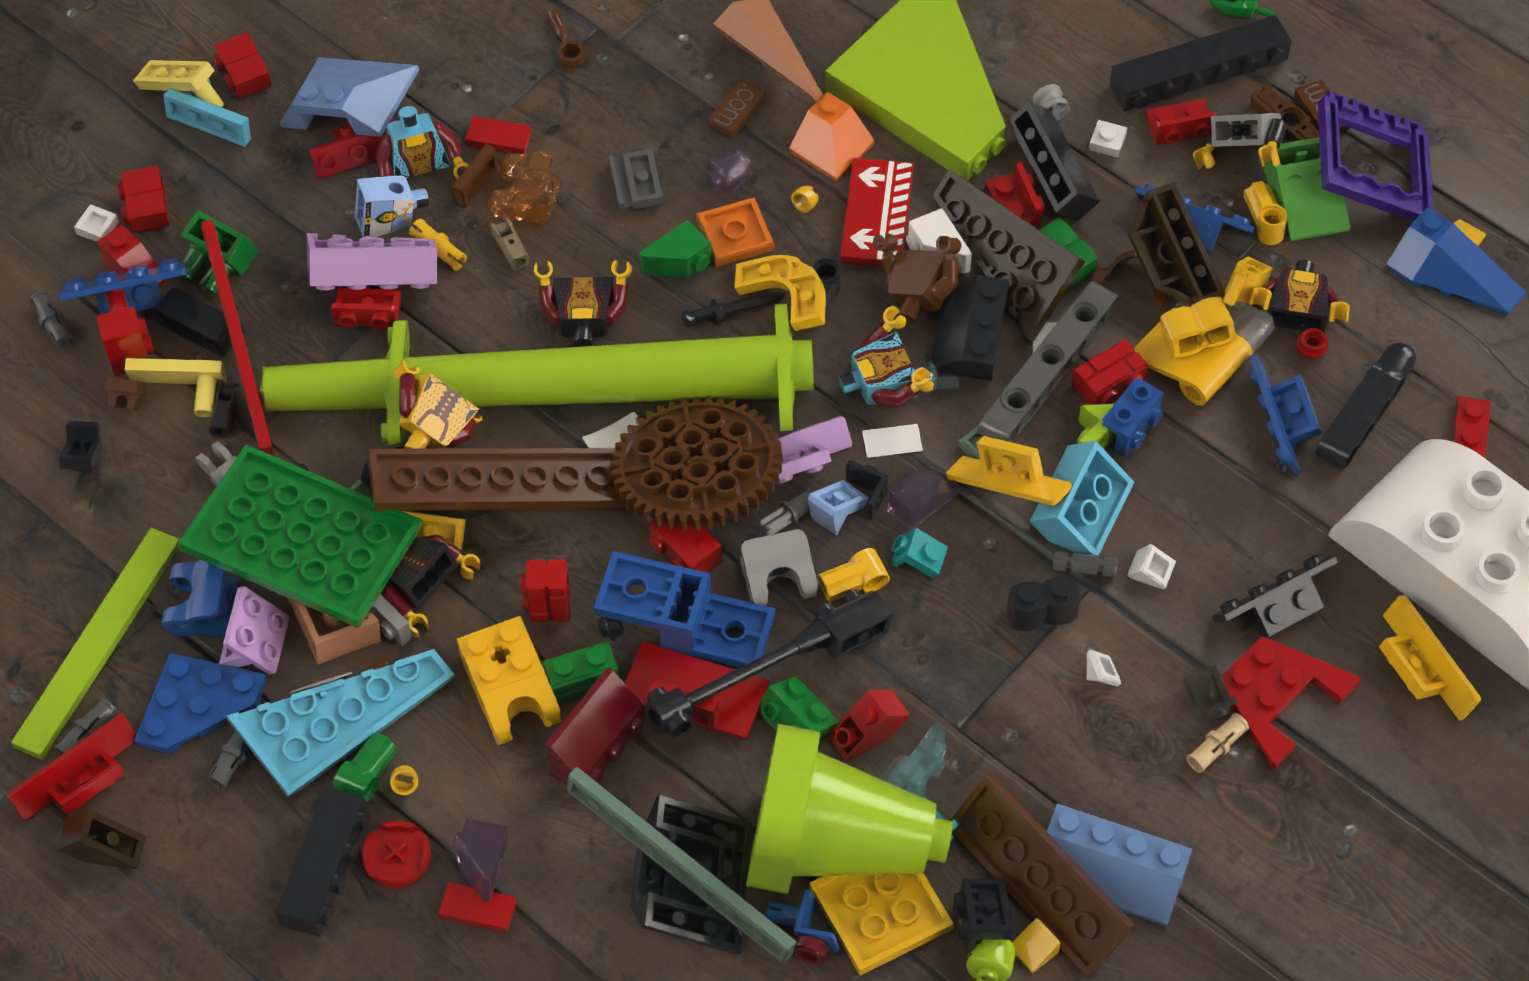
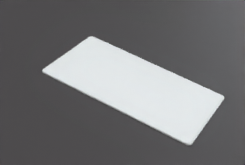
M918 424L862 431L868 458L923 451Z

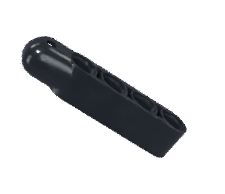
M1402 342L1393 343L1384 351L1327 429L1317 446L1315 454L1326 460H1331L1332 463L1343 469L1347 468L1411 375L1416 362V353L1411 346Z

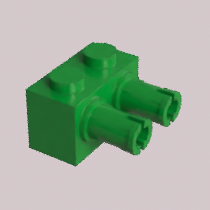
M197 210L181 233L182 238L189 244L188 247L190 248L182 261H186L188 267L186 275H182V277L192 282L206 259L210 260L201 227L203 221L213 219L227 275L230 272H236L243 276L259 250L246 235ZM211 266L199 282V285L216 295L218 289Z

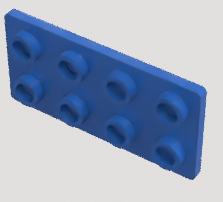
M178 258L160 261L159 267L148 269L147 264L130 267L127 274L118 276L116 271L98 274L94 281L85 282L84 277L65 281L66 284L61 287L57 294L58 299L62 301L95 294L101 315L109 313L106 292L122 288L128 307L134 306L136 311L155 308L162 300L158 280L186 275L187 263L186 261L179 263Z

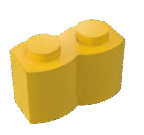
M1221 297L1206 298L1191 307L1175 308L1160 316L1163 334L1174 357L1191 356L1200 352L1205 347H1219L1236 338L1234 321Z

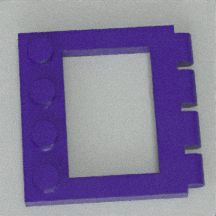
M1327 90L1318 101L1322 189L1411 221H1415L1427 207L1434 211L1429 134L1423 131V125L1406 118L1400 120L1398 115L1379 108L1374 110L1373 106L1354 99L1348 101V97ZM1339 124L1409 149L1412 193L1404 192L1399 185L1391 182L1380 184L1373 176L1363 172L1359 175L1353 174L1346 166L1341 165Z

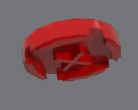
M402 820L385 822L379 825L378 829L374 830L372 834L370 832L365 838L361 848L362 865L368 877L379 886L390 889L408 887L419 881L428 871L432 859L430 842L419 827L411 822Z

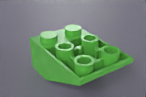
M1319 137L1281 144L1280 148L1277 149L1280 164L1273 166V162L1268 161L1265 163L1263 170L1278 204L1287 212L1286 231L1290 242L1350 231L1351 227L1345 197L1326 191L1321 186Z

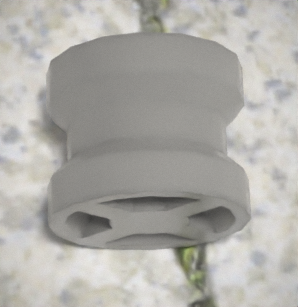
M1056 84L1040 88L1033 96L1034 104L1051 110L1056 121L1067 115L1070 109L1067 100L1062 98L1063 92Z

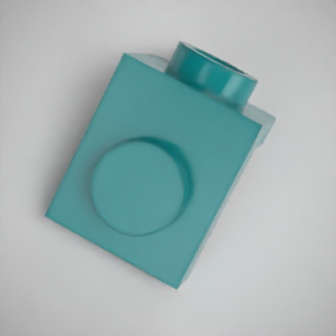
M915 528L904 535H899L892 546L894 554L890 564L898 567L906 562L933 578L940 573L948 546Z

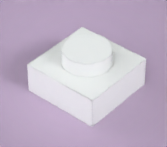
M1098 120L1090 141L1089 150L1118 158L1127 135V127Z
M90 204L74 228L77 235L97 242L113 231L119 220L117 214Z

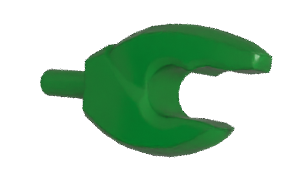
M1210 0L1211 6L1233 18H1253L1255 13L1266 17L1276 15L1275 11L1259 7V0Z

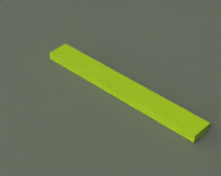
M152 527L150 528L11 742L13 748L40 760L45 758L179 549V538Z

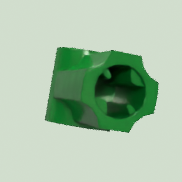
M372 733L352 762L350 760L346 761L339 768L334 777L333 787L341 792L363 797L367 803L376 792L379 777L397 754V746L383 734Z

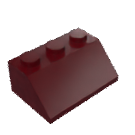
M607 667L545 744L550 775L566 785L569 774L576 767L599 784L603 778L604 769L611 761L616 762L624 751V744L631 735L633 737L637 736L644 726L643 704L610 668Z

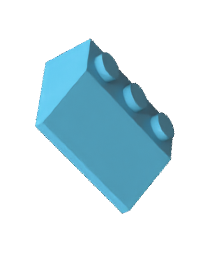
M1096 441L1068 445L1052 478L1071 482V490L1055 506L1038 503L1029 522L1053 544L1075 553L1099 555L1134 481Z

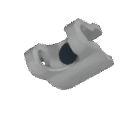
M796 529L744 541L741 547L740 566L751 603L767 606V585L772 579L777 577H786L794 581L800 595L804 599L817 595V578L807 536L804 531Z

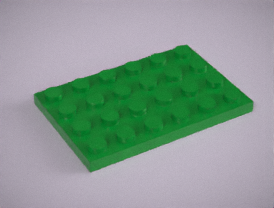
M245 444L178 542L179 551L359 628L421 530L422 519L401 510L374 511L373 498Z

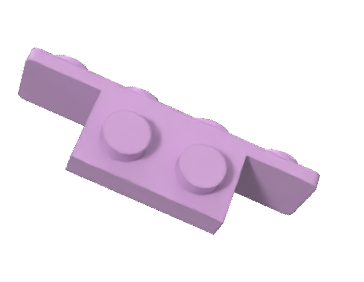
M838 416L779 436L778 439L781 441L783 455V472L779 474L780 482L775 484L788 482L793 479V474L802 471L806 474L820 471L823 469V464L831 462L830 454L851 447L852 440L845 418Z

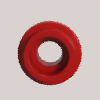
M1309 328L1298 336L1296 347L1304 357L1317 359L1327 353L1329 341L1322 330Z

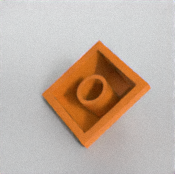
M827 91L808 110L789 147V152L837 182L852 167L853 157L861 158L875 144V140L853 108Z

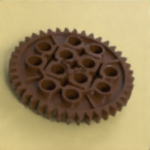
M708 396L704 402H700L699 397H694L692 403H688L684 397L681 399L680 405H676L672 400L669 401V408L667 409L657 405L658 412L656 414L647 410V419L637 417V426H627L628 433L620 434L621 442L615 443L616 451L612 452L611 474L616 494H619L620 501L626 502L628 510L634 509L636 517L644 515L646 523L656 519L657 527H661L665 522H668L669 530H673L677 524H681L682 532H685L689 525H693L697 532L702 524H706L709 530H713L714 522H718L722 527H725L727 518L738 522V513L749 516V507L759 509V500H768V492L775 491L774 483L780 482L779 474L783 472L781 441L778 439V433L773 431V424H767L765 416L758 417L756 409L748 412L747 404L737 408L736 400H732L726 405L724 397H720L716 403L712 402L711 396Z

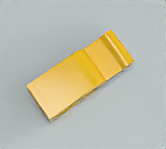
M1249 256L1237 262L1225 290L1223 302L1230 306H1234L1236 301L1249 303L1253 289L1256 287L1262 288L1268 282L1273 268Z

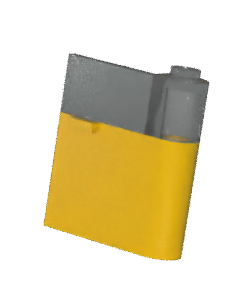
M1179 301L1172 309L1191 307L1192 304ZM1236 301L1234 306L1224 303L1234 321L1236 338L1219 347H1205L1200 352L1191 356L1174 357L1163 334L1161 321L1134 349L1147 362V368L1179 381L1183 395L1193 404L1203 406L1274 332L1273 318L1267 311L1256 309L1239 301Z

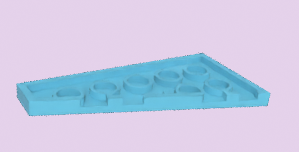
M432 649L395 661L394 664L361 672V675L345 680L342 678L292 694L289 698L271 704L267 702L258 705L257 708L240 714L236 712L227 715V720L287 797L291 798L364 745L372 733H380L452 681L455 674L438 653Z

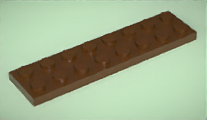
M616 448L369 449L367 455L374 511L605 509L627 507L626 502H621L619 494H616L612 480L610 463L613 461L612 452H615Z

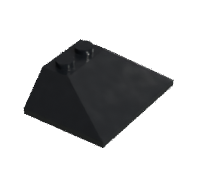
M662 795L657 796L646 822L746 900V880L749 868L753 823ZM637 848L630 907L641 927L737 955L741 953L742 931Z

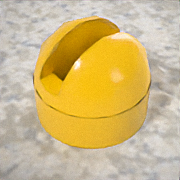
M802 186L791 195L793 205L800 212L808 213L818 202V193L815 194L812 186Z
M401 765L395 768L390 776L392 790L399 795L413 793L418 786L416 771L408 765ZM398 774H400V775H405V776L413 777V779L410 780V779H408V778L399 777V776H397V775H398Z

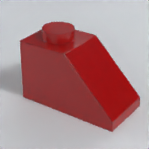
M122 224L97 241L104 264L112 271H116L117 276L127 274L128 268L147 264L148 269L158 267L143 244ZM158 280L159 286H163L167 283V280Z

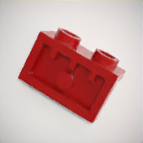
M1205 99L1147 109L1145 118L1155 145L1208 136L1212 131L1211 116H1216L1215 111L1209 112Z
M1022 162L1015 163L1013 174L985 181L984 188L989 196L1034 227H1040L1041 213L1045 212L1044 202L1040 195L1036 196L1032 174L1030 171H1025Z

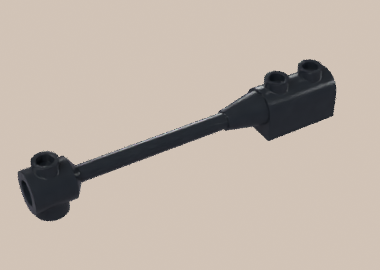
M853 589L844 595L842 605L836 608L830 602L821 605L815 612L816 618L813 622L796 635L791 642L688 694H685L678 688L669 692L663 686L655 688L647 696L649 702L645 704L646 717L658 734L667 732L673 739L681 737L694 724L692 719L693 706L796 654L800 655L825 648L831 657L836 659L887 633L893 612L876 592L868 591L861 594L858 589Z

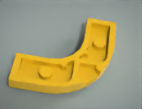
M772 255L736 264L735 289L739 295L770 288L787 290L791 294L790 324L795 331L825 325V288L812 266L806 265L797 257L788 255Z

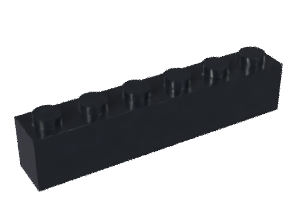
M1276 15L1269 16L1114 65L1111 71L1110 87L1124 112L1135 108H1143L1147 104L1168 100L1175 95L1196 91L1204 86L1216 82H1224L1229 78L1244 73L1249 74L1269 65H1278L1288 60L1292 40Z

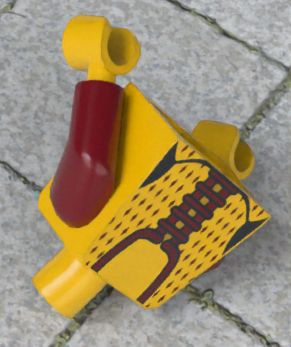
M403 360L395 369L394 376L399 381V412L401 414L399 424L411 433V436L404 445V449H426L427 446L433 449L453 448L470 440L476 424L483 419L481 415L473 417L479 408L430 373L419 376L416 379L415 376L420 371L419 367L414 366L410 371L406 367V361Z

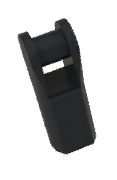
M224 382L218 383L215 405L209 426V432L212 436L219 438L230 437L235 413L241 398L240 383H235L234 386L225 385ZM224 398H231V401L224 400Z

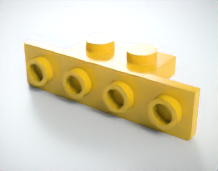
M983 436L976 443L980 460L962 456L946 472L948 480L1050 506H1055L1072 488L1071 482L1043 475L1037 448Z
M1398 596L1382 615L1397 636L1386 638L1379 648L1417 700L1440 694L1458 720H1464L1481 701L1480 695L1407 596Z

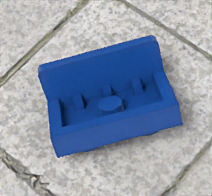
M1139 378L1133 380L1102 419V426L1117 434L1114 452L1124 458L1132 448L1137 450L1145 439L1147 429L1150 426L1154 428L1163 415L1161 405L1164 393Z

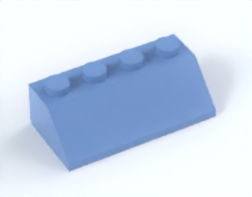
M1057 803L1047 833L1122 912L1167 927L1188 867L1192 848Z

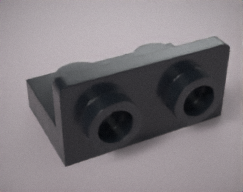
M962 878L960 893L954 894L953 906L954 913L960 914L958 919V939L964 940L966 953L974 950L976 939L1012 940L1014 929L1005 879Z

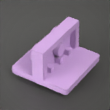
M239 587L224 638V646L219 664L235 668L253 664L269 675L276 673L289 623V615L247 587Z

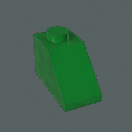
M687 220L639 252L640 271L646 275L688 278L697 271H703L712 262L711 242Z

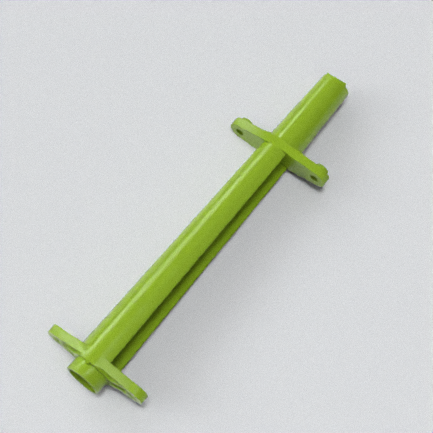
M787 303L775 304L776 335L409 357L410 333L408 321L396 320L393 323V327H388V345L390 348L386 358L262 367L260 393L265 412L386 409L387 423L381 424L382 442H388V446L404 442L405 429L399 424L401 418L399 412V381L394 376L395 369L403 360L406 361V367L410 371L414 366L419 367L420 371L415 376L416 379L419 376L430 373L476 407L669 402L671 400L673 402H681V399L684 397L687 401H693L694 397H699L700 401H705L708 396L712 397V401H717L720 397H724V400L779 399L780 431H793L795 392L814 391L812 340H792L788 322Z

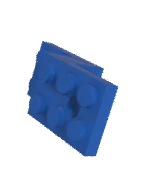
M615 551L612 552L593 608L594 615L658 629L660 631L661 647L738 668L764 656L776 617V608L759 604L755 605L751 602L712 594L710 573ZM632 585H641L645 588V591L637 596L627 592L628 588ZM738 627L744 631V634L738 638H731L726 635V631L729 628Z

